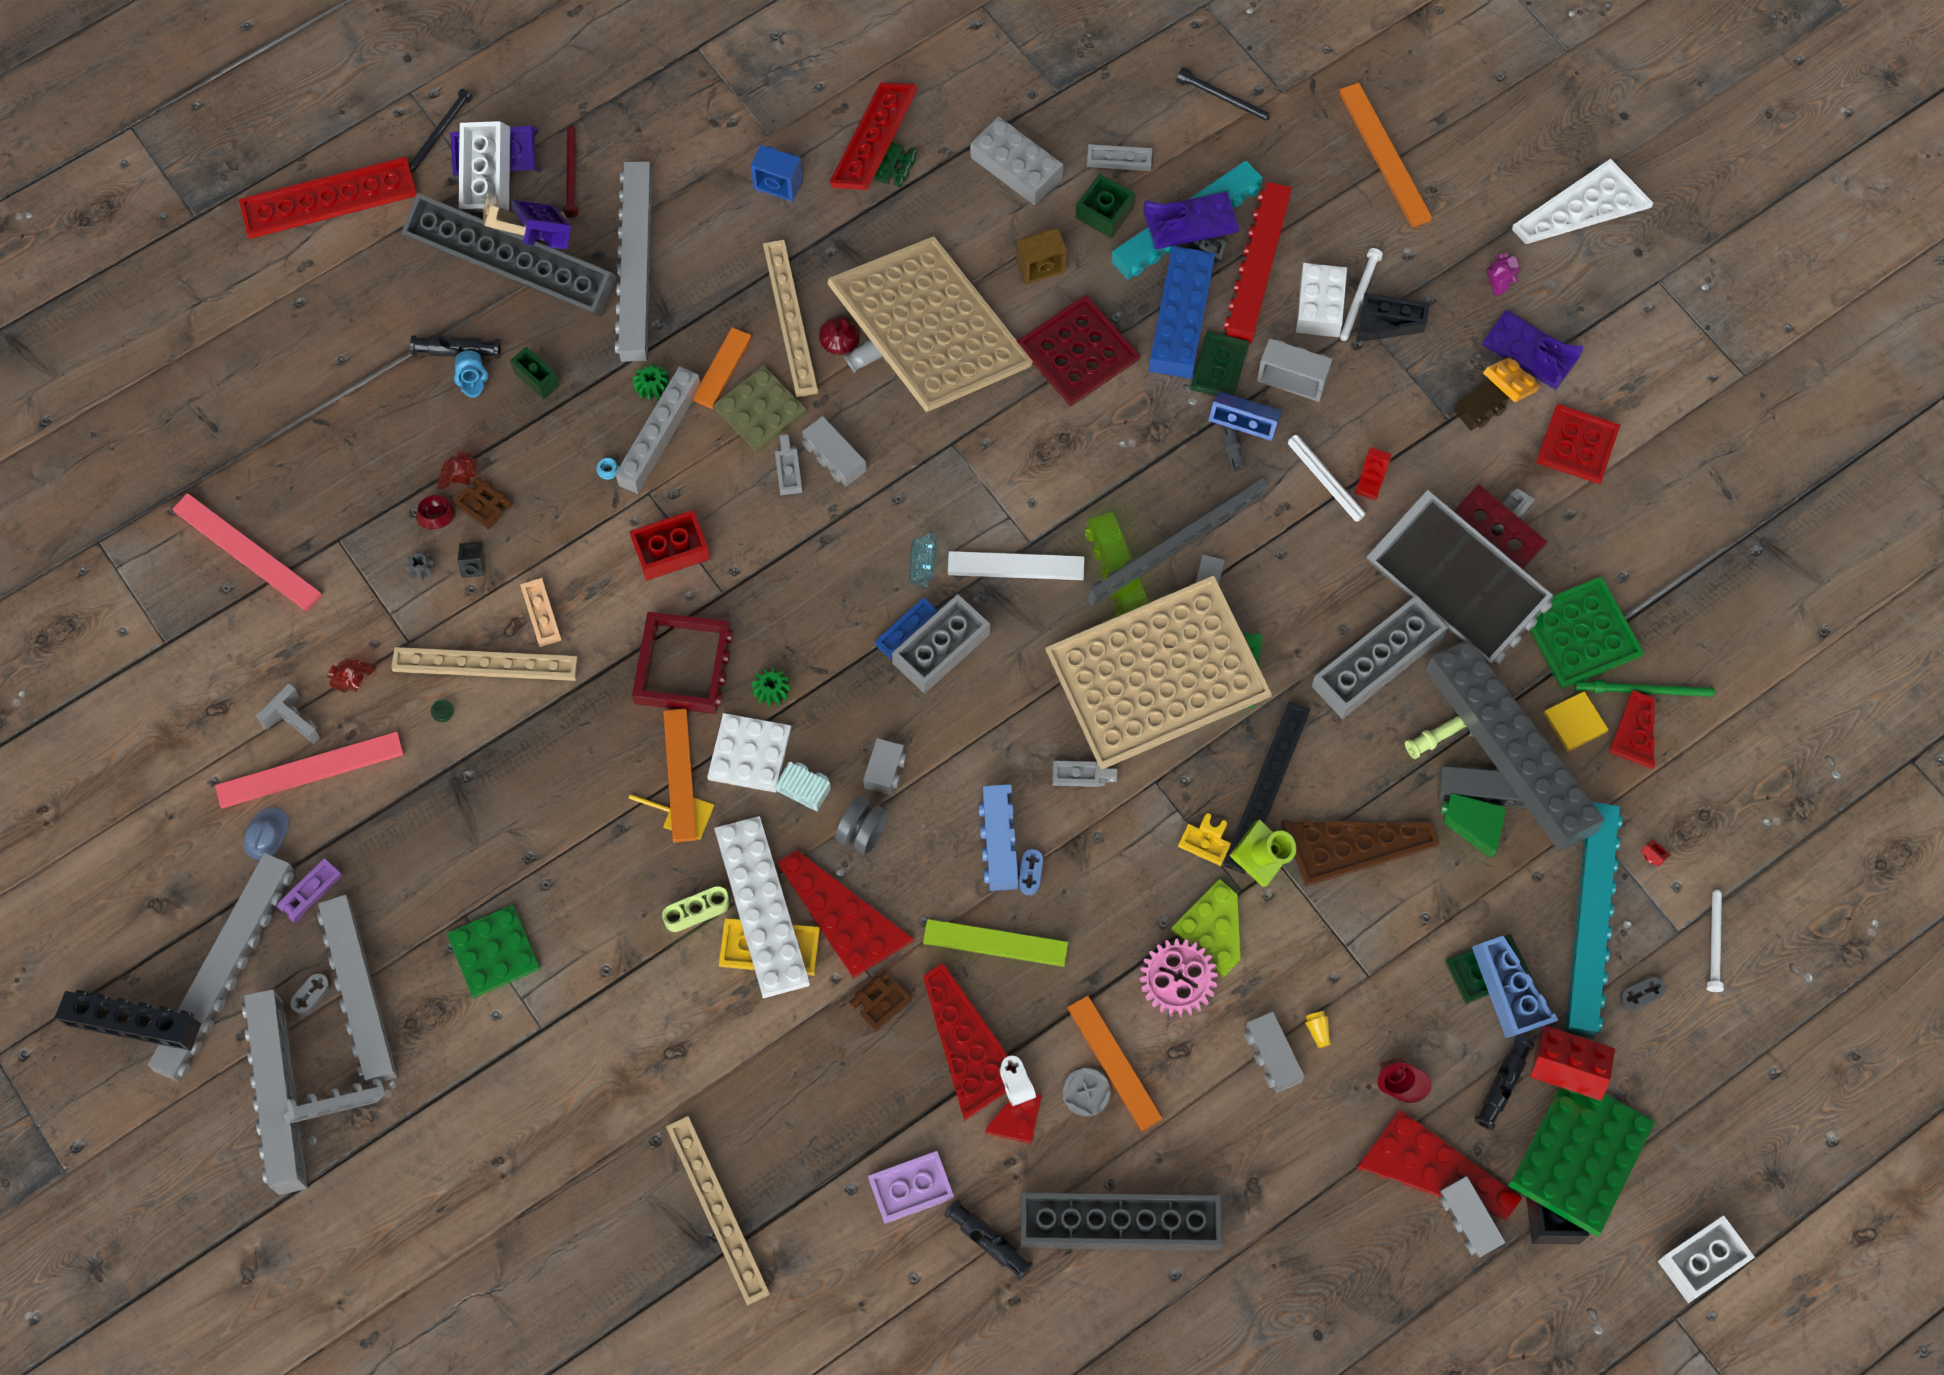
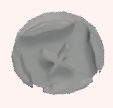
M1087 1067L1075 1070L1070 1073L1064 1082L1062 1089L1063 1100L1068 1109L1076 1115L1083 1117L1095 1116L1102 1112L1109 1103L1111 1096L1110 1084L1106 1076L1096 1069Z

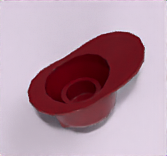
M1399 1058L1380 1063L1381 1069L1377 1078V1085L1385 1094L1406 1103L1419 1102L1429 1094L1431 1080L1422 1070Z

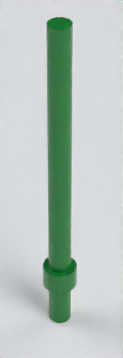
M1594 680L1593 682L1578 681L1575 683V690L1593 691L1594 694H1603L1604 692L1631 693L1632 690L1642 694L1714 697L1715 689L1708 687L1605 683L1604 680Z

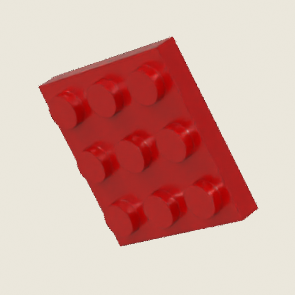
M1556 404L1536 463L1601 484L1621 425Z

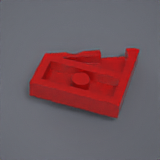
M1035 1094L1036 1098L1012 1106L1010 1101H1008L987 1126L985 1134L1031 1144L1042 1095Z

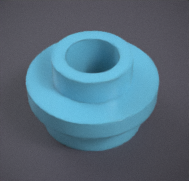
M603 458L597 465L598 475L606 480L616 477V472L619 469L618 463L614 459ZM606 468H612L611 471H604Z

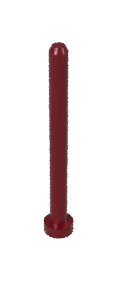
M573 126L567 128L566 206L563 207L564 215L569 218L578 215V207L575 206V128Z

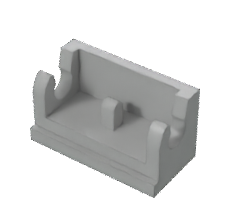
M1516 488L1503 502V505L1522 520L1532 508L1535 499ZM1495 525L1491 528L1498 535H1502L1504 532V528L1501 525Z

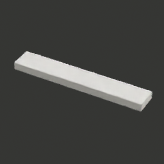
M949 551L948 575L1084 580V556Z

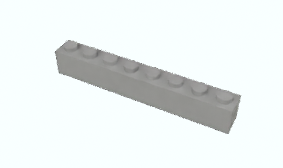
M343 895L318 903L320 912H317V918L320 926L324 925L326 933L322 934L326 948L330 947L332 954L328 956L331 969H335L337 973L334 983L337 991L342 992L343 999L339 1000L343 1013L348 1015L349 1021L345 1022L349 1036L353 1035L355 1043L351 1044L354 1057H359L361 1066L357 1067L360 1080H365L369 1086H372V1081L376 1078H379L381 1083L397 1078L351 901L347 895Z

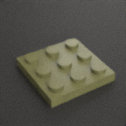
M762 366L713 404L716 412L756 453L807 414V409L765 366Z

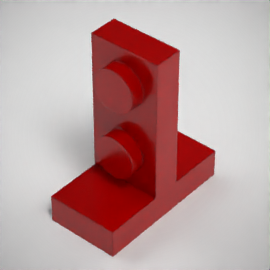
M1372 447L1369 448L1355 494L1376 501L1391 461L1390 453Z

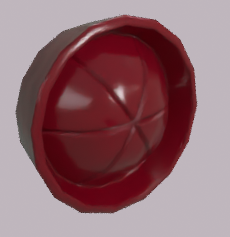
M431 495L421 500L418 504L416 520L424 528L440 529L451 523L455 510L445 497Z

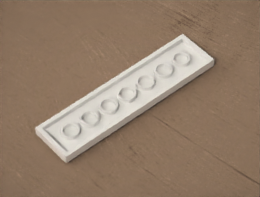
M760 816L714 828L762 997L767 998L810 986Z

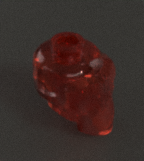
M457 452V456H451L449 459H446L441 468L437 489L442 490L448 487L450 481L451 483L469 485L470 478L476 476L477 460L471 458L470 453Z
M346 658L336 666L331 665L327 677L330 678L329 685L331 688L342 693H346L349 690L357 692L363 680V675L361 674L371 675L375 672L376 666L361 662L358 659Z

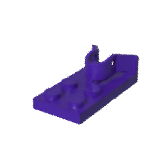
M533 126L510 127V172L529 170L541 172V168L536 165L535 135L539 132L538 128ZM460 131L450 132L452 173L454 176H459Z
M1227 191L1167 204L1150 202L1149 199L1144 202L1143 214L1154 250L1237 233L1239 230Z
M512 200L511 209L525 226L523 244L535 245V239L545 241L549 248H568L571 225L555 205Z
M1508 310L1503 313L1482 342L1484 347L1506 359L1509 357L1515 360L1522 370L1555 390L1558 389L1572 370L1583 351L1581 344L1580 346L1563 344L1561 341L1554 339Z

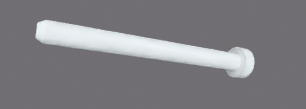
M1717 889L1712 892L1710 981L1707 982L1706 989L1711 992H1721L1724 990V983L1720 982L1722 893Z

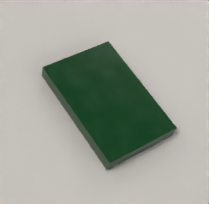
M1207 330L1190 390L1212 396H1217L1218 392L1221 391L1234 396L1250 341Z
M1512 935L1504 936L1519 959L1525 973L1532 977ZM1473 949L1445 961L1466 1005L1489 996Z

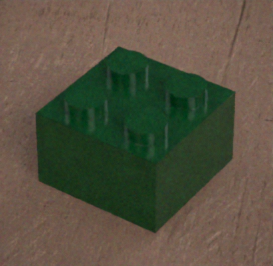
M1099 173L1077 202L1075 218L1112 239L1134 209L1136 194Z

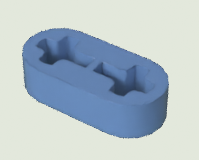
M1035 849L1026 851L1021 862L1019 889L1026 895L1035 894L1040 887L1043 856ZM1031 856H1034L1035 860L1038 861L1034 864V870L1029 869L1030 863L1026 861L1030 860ZM1028 875H1033L1032 882L1034 884L1031 888H1026V884L1023 883L1028 881Z

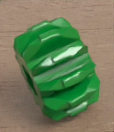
M652 363L647 368L643 364V370L636 369V376L632 378L634 391L639 393L641 399L647 396L649 401L652 400V397H656L659 400L660 394L664 393L670 382L668 380L669 374L667 371H664L662 366L656 368L655 364Z
M774 667L771 669V672L763 669V675L756 674V681L752 682V688L755 689L753 696L759 697L758 702L760 704L766 701L768 707L772 705V702L779 706L780 699L786 701L788 699L786 693L791 692V687L788 685L790 679L789 677H784L785 674L782 670L776 673Z

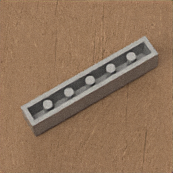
M680 366L678 367L616 472L619 486L639 494L693 402V396L700 385L698 374Z

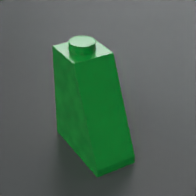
M1451 793L1448 801L1444 800L1440 814H1444L1443 823L1486 856L1494 857L1499 844L1506 807Z

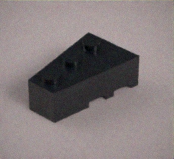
M1364 293L1355 343L1423 333L1427 324L1430 303Z

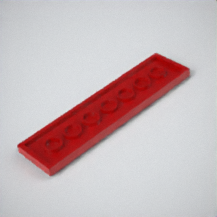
M406 156L241 198L239 203L247 236L249 239L416 197L417 192Z

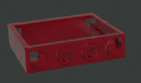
M647 612L632 692L634 704L716 714L717 706H721L723 693H720L721 685L726 683V672H723L724 666L729 664L730 651H727L728 643L733 642L734 630L730 629L729 621ZM658 626L720 633L709 698L646 691Z

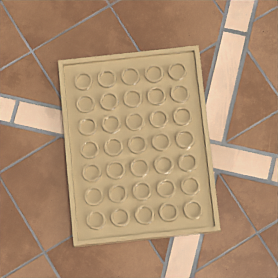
M934 236L828 279L827 284L926 412L1031 367L1033 363L1032 359L1018 344L1017 340Z
M1214 576L1045 648L1100 770L1272 697V693Z

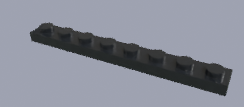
M1291 701L1288 702L1223 863L1224 867L1242 874L1246 873L1229 855L1255 821L1261 820L1264 824L1266 823L1311 709Z

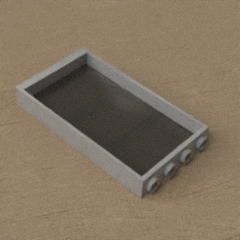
M1429 490L1421 496L1366 557L1372 566L1411 599L1417 595L1448 627L1447 630L1461 642L1470 639L1490 667L1495 663L1499 665L1507 656L1505 654L1510 646L1514 648L1522 639L1520 635L1526 629L1530 631L1538 622L1536 619L1541 612L1545 614L1553 605L1551 602L1553 595Z

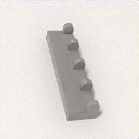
M379 1078L373 1079L372 1084L374 1088L363 1091L360 1083H355L352 1086L354 1093L340 1096L337 1088L331 1089V1098L317 1101L314 1093L308 1094V1104L300 1106L296 1105L293 1098L288 1099L287 1107L289 1111L284 1114L286 1124L377 1103L385 1096L381 1080Z

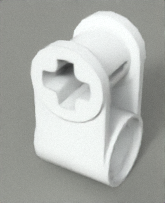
M1016 1056L1006 1057L1000 1067V1076L1011 1105L1015 1106L1036 1098L1033 1085L1027 1076L1022 1061ZM1008 1065H1011L1012 1068L1016 1067L1014 1074H1012L1011 1070L1006 1071Z

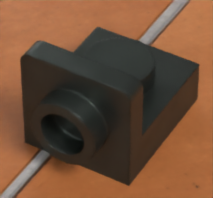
M1219 237L1191 242L1190 246L1192 247L1191 249L1215 253L1214 262L1217 263L1222 258L1227 242Z
M482 542L459 543L458 565L462 578L484 575Z

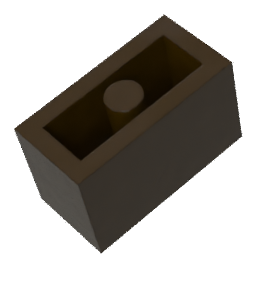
M1489 380L1458 401L1455 413L1472 431L1477 427L1482 428L1494 415L1500 416L1507 409L1506 405L1509 397Z

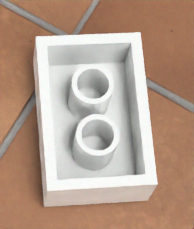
M1303 263L1296 333L1330 337L1340 336L1347 267Z
M1723 1215L1663 1256L1658 1263L1689 1304L1755 1257Z

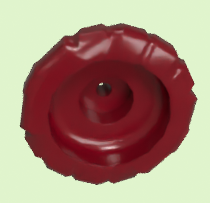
M845 317L829 319L820 328L819 342L831 354L844 355L853 351L858 345L859 330L851 320Z

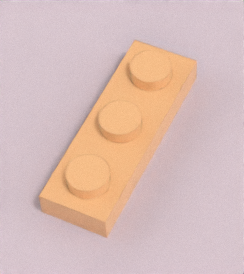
M542 578L520 584L539 647L562 641Z

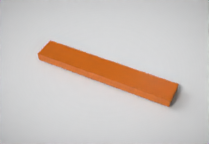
M665 710L663 714L673 842L697 841L687 710Z
M1089 996L1068 1006V1012L1139 1130L1143 1132L1161 1122L1163 1118Z

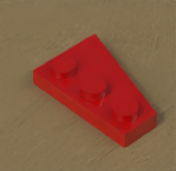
M1632 690L1609 753L1652 770L1655 767V698Z

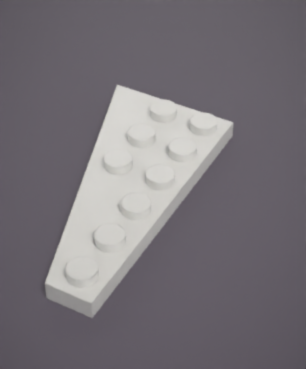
M1609 159L1515 223L1512 230L1525 244H1529L1652 208L1653 202Z

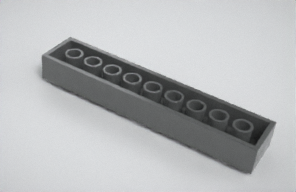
M419 193L416 195L401 232L421 243L598 316H602L618 277L607 270L556 249L549 248L535 241V245L523 244L524 236L487 227L484 224V220Z
M1470 639L1432 656L1426 668L1427 674L1558 851L1561 852L1596 834L1605 820Z

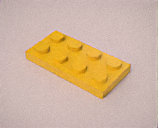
M725 918L719 967L755 970L741 921ZM792 925L807 975L815 976L820 927Z

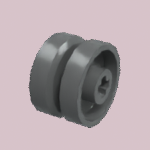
M858 795L843 815L836 831L835 841L844 846H849L853 843L854 851L867 856L876 845L886 826L889 810L880 805H876L871 809V801Z

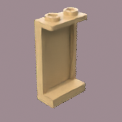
M487 193L482 212L485 226L524 235L525 226L517 215L513 212L499 209L496 195Z

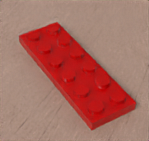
M880 82L829 182L833 188L868 190L918 90L915 84Z

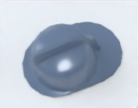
M277 808L263 809L256 814L246 830L243 842L244 850L249 857L254 860H261L264 853L271 856L277 853L289 827V820L286 814Z

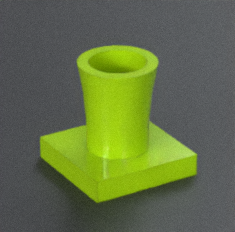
M1257 820L1229 856L1262 887H1265L1270 883L1281 866L1294 858L1296 843L1289 833L1285 831H1275L1273 833L1261 820Z

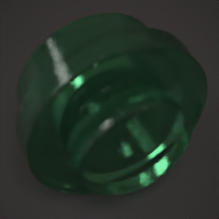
M438 700L431 707V716L437 722H447L454 715V707L447 700Z

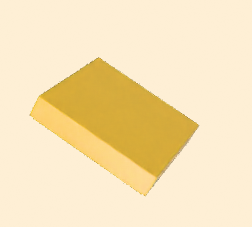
M1585 692L1545 710L1543 713L1567 752L1607 733L1609 730Z

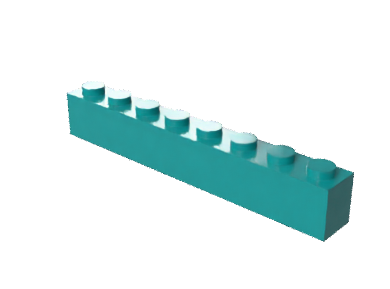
M1244 161L1190 199L1227 191L1232 208H1238L1248 197H1254L1260 192L1262 177L1247 161ZM1147 227L1112 251L1111 263L1129 280L1133 276H1139L1149 265L1158 263L1165 254H1171L1172 246L1154 250Z

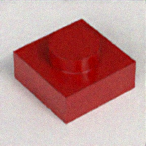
M1654 839L1641 850L1645 859L1658 867L1671 856Z

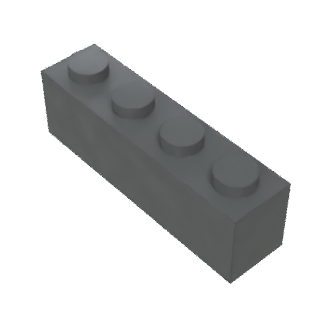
M1457 765L1441 767L1438 777V800L1448 801L1452 793L1498 806L1527 808L1498 768L1491 771L1482 770L1481 767L1459 768Z

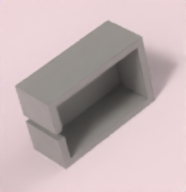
M1269 338L1260 362L1257 382L1320 402L1328 381L1333 359L1321 353L1316 354L1307 351L1303 347L1288 345L1282 340Z

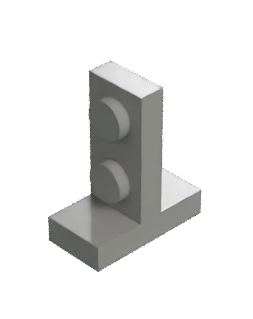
M288 683L256 717L267 730L281 717L312 744H315L320 739L316 732L318 727L309 719L304 721L300 717L301 713L292 706L300 696L296 689Z

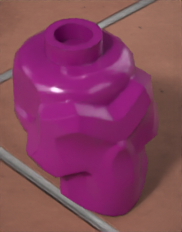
M1508 252L1495 256L1496 261L1492 262L1490 267L1487 268L1486 273L1489 285H1492L1494 296L1503 294L1509 288V284L1518 281L1517 274L1521 271L1518 258L1516 256H1508Z

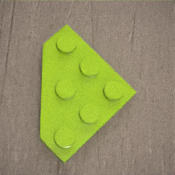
M1219 879L1171 928V931L1183 942L1187 939L1189 947L1196 942L1198 945L1197 951L1205 948L1206 953L1204 957L1212 956V960L1208 964H1216L1215 971L1223 978L1240 962L1241 957L1238 897L1230 887Z

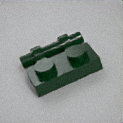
M891 142L873 180L888 185L890 179L893 178L895 179L894 185L902 187L903 182L907 181L909 177L908 171L910 167L915 164L917 150L910 148L908 153L903 154L904 146ZM898 163H901V164H902L901 169H898V170H897V169H896L897 164H898Z

